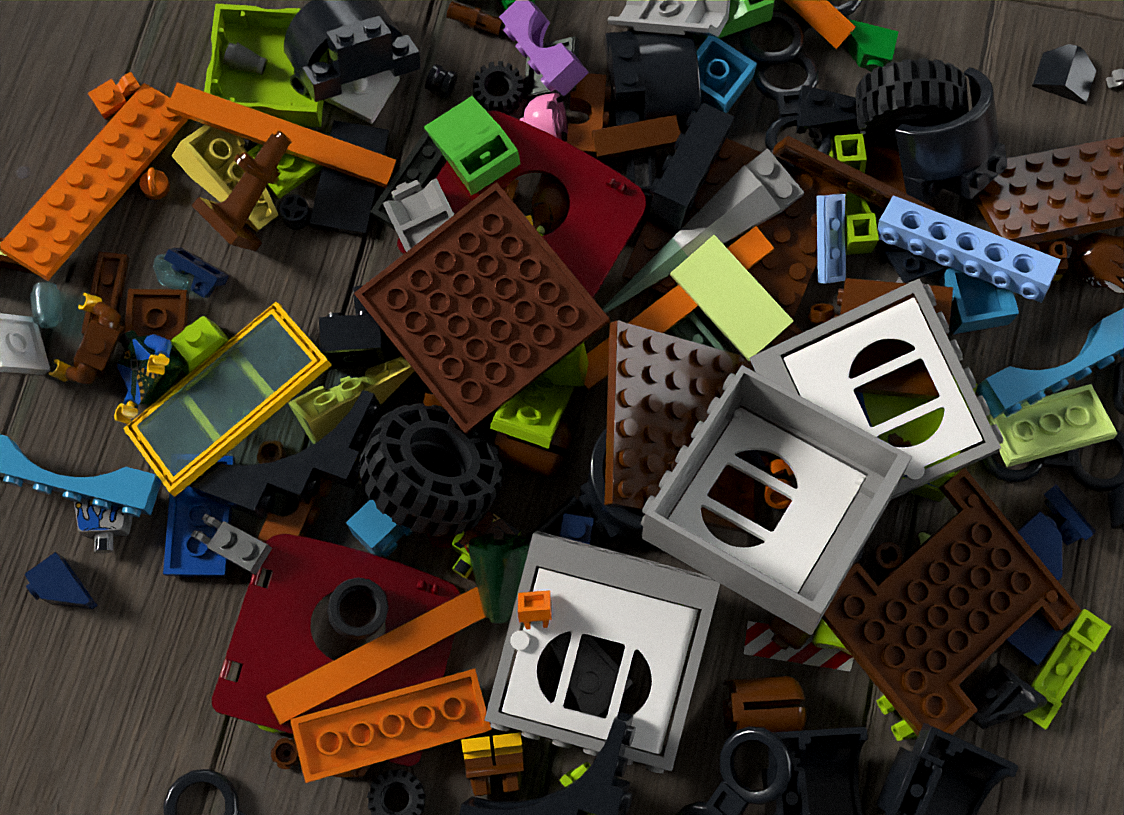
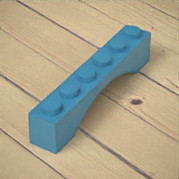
M1124 308L1103 318L1089 330L1083 348L1079 355L1071 362L1044 370H1026L1009 366L982 381L977 386L976 392L979 396L982 395L991 416L996 418L1005 414L1008 418L1022 409L1021 404L1028 401L1030 405H1033L1046 397L1044 394L1046 391L1051 389L1053 393H1056L1068 386V380L1073 377L1076 381H1079L1092 373L1091 368L1097 366L1099 369L1108 366L1115 361L1113 357L1118 354L1123 358Z
M0 434V477L4 478V483L17 487H22L23 483L34 485L33 490L51 495L52 490L63 493V498L75 502H81L82 498L92 500L93 506L110 510L111 506L123 508L122 513L140 518L141 513L151 516L162 483L156 474L124 467L112 473L95 477L58 475L32 463L24 455L17 443L8 436Z

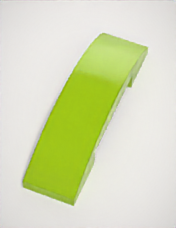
M1086 609L1080 612L1059 640L1031 684L1032 688L1046 697L1047 704L1042 708L1023 714L1025 717L1044 730L1047 729L1061 707V700L1091 653L1096 652L1112 626Z

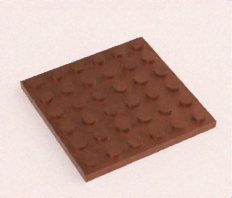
M497 182L354 292L355 296L465 435L610 322V318Z

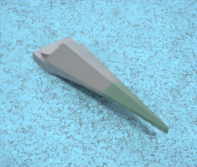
M767 148L746 166L744 165L602 310L605 313L609 312L669 276L675 268L713 235L725 244L783 212L802 197L804 191Z

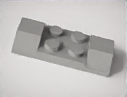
M627 0L619 17L609 16L607 21L608 24L617 28L634 29V31L685 35L688 32L693 35L718 37L729 19L730 0Z
M437 178L431 180L422 191L403 200H388L383 203L406 252L454 215Z

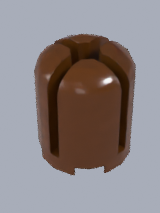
M560 421L551 444L569 450L572 441V431L566 422ZM497 431L494 444L499 446L498 452L502 464L546 478L556 476L563 469L566 460L565 456L527 445L524 442L509 438L507 434Z
M789 676L724 680L723 685H729V698L723 700L725 729H732V734L736 730L748 726L764 727L771 732L803 730L806 722V708L791 707L805 701L804 691L796 679Z

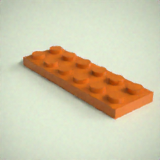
M475 669L290 719L305 783L492 730L490 722L484 721L487 710Z

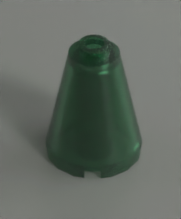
M493 534L476 536L469 541L468 551L485 617L490 618L491 622L505 623L512 616L530 547V541L525 537L503 534V539H493Z

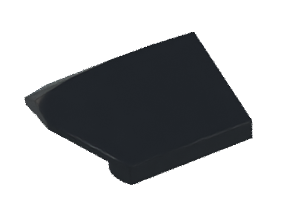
M1067 44L1042 54L1032 87L1085 105L1096 69L1084 49L1077 45Z

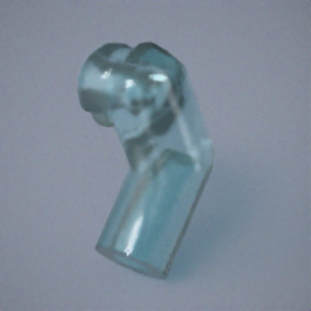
M165 254L157 255L154 259L153 269L159 284L173 289L187 290L189 279L175 274L172 264L164 260Z

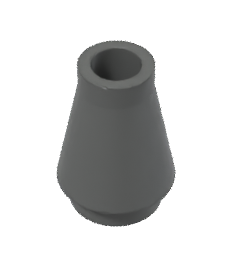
M237 42L236 44L229 43L224 55L223 64L229 66L231 70L263 75L267 59Z

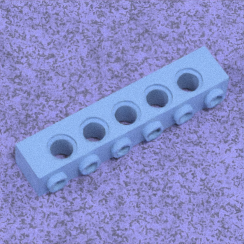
M894 195L882 214L877 229L879 239L887 244L898 246L915 255H921L943 266H949L971 277H977L999 288H1005L1040 303L1043 302L1061 259Z

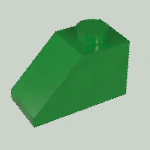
M848 19L856 28L843 44L857 65L872 72L873 69L879 66L884 67L887 63H891L899 31Z

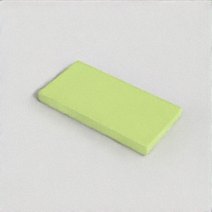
M715 235L709 238L670 273V276L748 361H750V357L758 354L794 322Z
M1091 384L1047 395L1033 405H1030L1027 401L1021 404L1022 409L1008 418L1005 414L993 418L991 414L986 416L990 426L997 424L1004 441L1000 444V454L1007 467L1114 439L1118 434Z

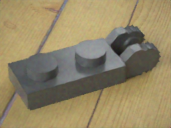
M205 513L202 520L211 528H216L217 532L212 539L203 532L194 530L191 536L205 544L212 552L256 575L272 548L225 521L222 523Z

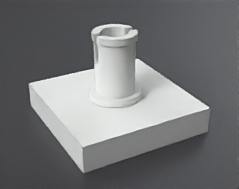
M390 70L341 85L342 94L325 99V101L373 124L400 81L399 76L394 77Z
M0 313V372L44 375L51 369L36 317Z

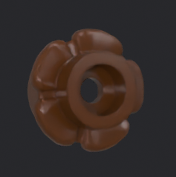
M815 304L811 306V313L808 314V319L815 326H818L833 319L837 314L834 313V306L831 304Z
M276 440L263 442L258 449V462L263 464L286 458L287 453L283 449V444ZM274 452V456L270 457L269 453Z
M281 738L271 750V758L273 762L277 763L279 768L290 769L292 765L296 766L299 764L300 760L294 739ZM286 750L290 752L289 756L284 755Z

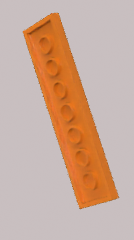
M143 83L0 243V252L46 281H49L189 119L168 112L167 105L170 98L148 84Z

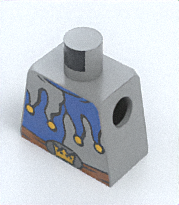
M82 498L81 502L74 501L78 531L85 537L94 538L95 553H112L113 536L129 535L133 516L122 513L123 508L111 506L110 510L93 506L92 500Z

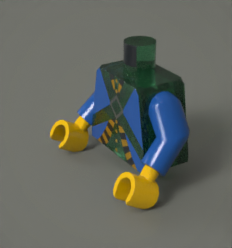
M132 330L124 333L119 339L125 348V352L117 363V368L125 381L127 394L124 404L118 405L114 418L116 421L129 424L131 418H135L138 415L137 408L139 405L154 403L164 395L186 365L172 350V342L156 334L138 337L135 331Z

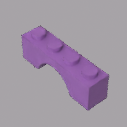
M516 0L499 16L506 26L503 31L514 42L517 40L518 43L515 47L524 57L527 58L529 56L528 64L538 75L540 73L543 75L540 80L551 92L556 89L565 96L589 73L576 55L562 43L548 48L543 47L544 35L550 22L531 0Z

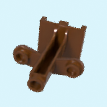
M280 130L276 134L272 133L255 159L246 152L236 155L234 161L246 172L225 201L217 203L198 197L191 205L230 245L251 251H256L262 245V242L245 226V223L267 184L277 185L280 180L278 176L281 172L277 166L288 146L292 143Z

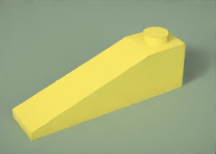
M203 125L184 138L172 154V157L190 178L220 202L228 198L246 172L234 161L237 154L241 155L243 152H246L244 139L208 125ZM266 187L246 222L256 232L278 216V212Z
M401 356L367 369L365 376L341 378V384L327 390H325L324 385L314 388L288 402L311 442L315 444L336 428L350 412L363 390L374 393L379 403L382 404L415 370Z

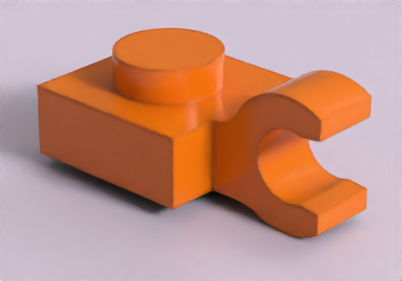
M129 72L121 77L118 84H115L113 79H110L88 92V95L101 115L106 119L118 112L127 102L125 98L134 94L141 86L132 72Z

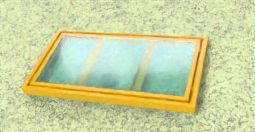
M275 302L123 429L169 493L176 497L332 366V364L282 309V305Z

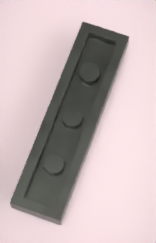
M426 131L370 211L372 217L393 229L395 228L383 205L388 200H394L391 192L396 190V186L404 182L409 184L415 180L420 183L423 190L444 159L443 154Z

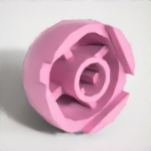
M559 93L537 96L529 102L525 109L524 117L520 118L521 121L561 140L562 132L568 134L565 106L563 102L557 103L556 98L560 97Z

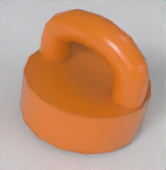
M151 167L140 178L139 185L141 191L149 199H161L170 190L169 180L162 171Z
M778 479L794 488V486L789 481L785 479ZM768 486L765 487L764 498L769 506L775 509L789 507L792 502L790 498Z

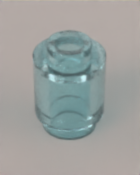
M42 282L34 285L33 291L30 293L33 322L42 328H53L63 320L61 292L54 283Z

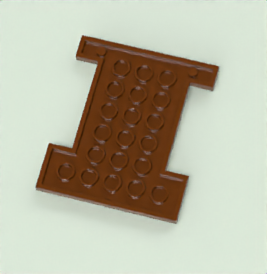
M965 467L959 469L939 487L958 512L877 585L858 562L853 563L822 617L824 622L917 736L924 723L952 735L978 711L958 685L1037 610L1041 612L1055 631L1062 630L1082 611Z

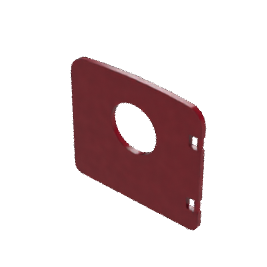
M487 111L517 148L520 165L474 195H471L447 161L437 176V180L454 215L496 182L505 190L514 179L524 174L543 173L554 177L566 189L570 200V207L564 222L556 230L542 237L594 299L643 217L646 209L643 191L638 185L571 144L502 112ZM399 238L397 246L400 252L405 254L406 251Z
M291 534L272 536L265 542L272 548L271 552L256 575L252 574L212 696V707L221 715L293 735L290 720L282 725L279 724L266 695L334 661L324 655L316 646L311 634V617L318 603L324 597L333 593L338 585L348 579L359 577L370 579L381 587L386 594L389 606L384 634L460 596V592L448 581L371 553ZM262 569L273 572L268 589L257 586ZM359 591V592H362V593L368 595L369 597H371V596H370L369 594H367L366 592ZM455 634L297 717L443 678ZM232 662L243 665L238 682L227 680ZM423 750L386 761L410 767L419 762Z

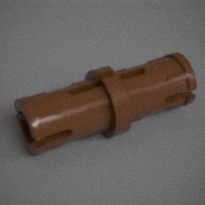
M451 1L447 10L446 18L469 25L470 29L475 30L478 28L496 36H499L504 24L500 18L481 12V8L475 7L473 9Z

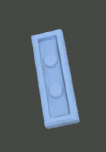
M845 194L817 196L818 283L845 281L846 278Z

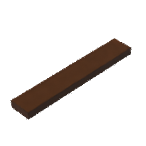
M787 136L774 146L772 152L774 156L842 189H846L848 192L883 209H886L894 195L935 211L934 207L790 136Z

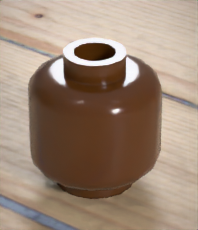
M775 616L769 624L770 630L774 633L771 640L785 651L789 646L796 650L801 649L811 636L778 616Z

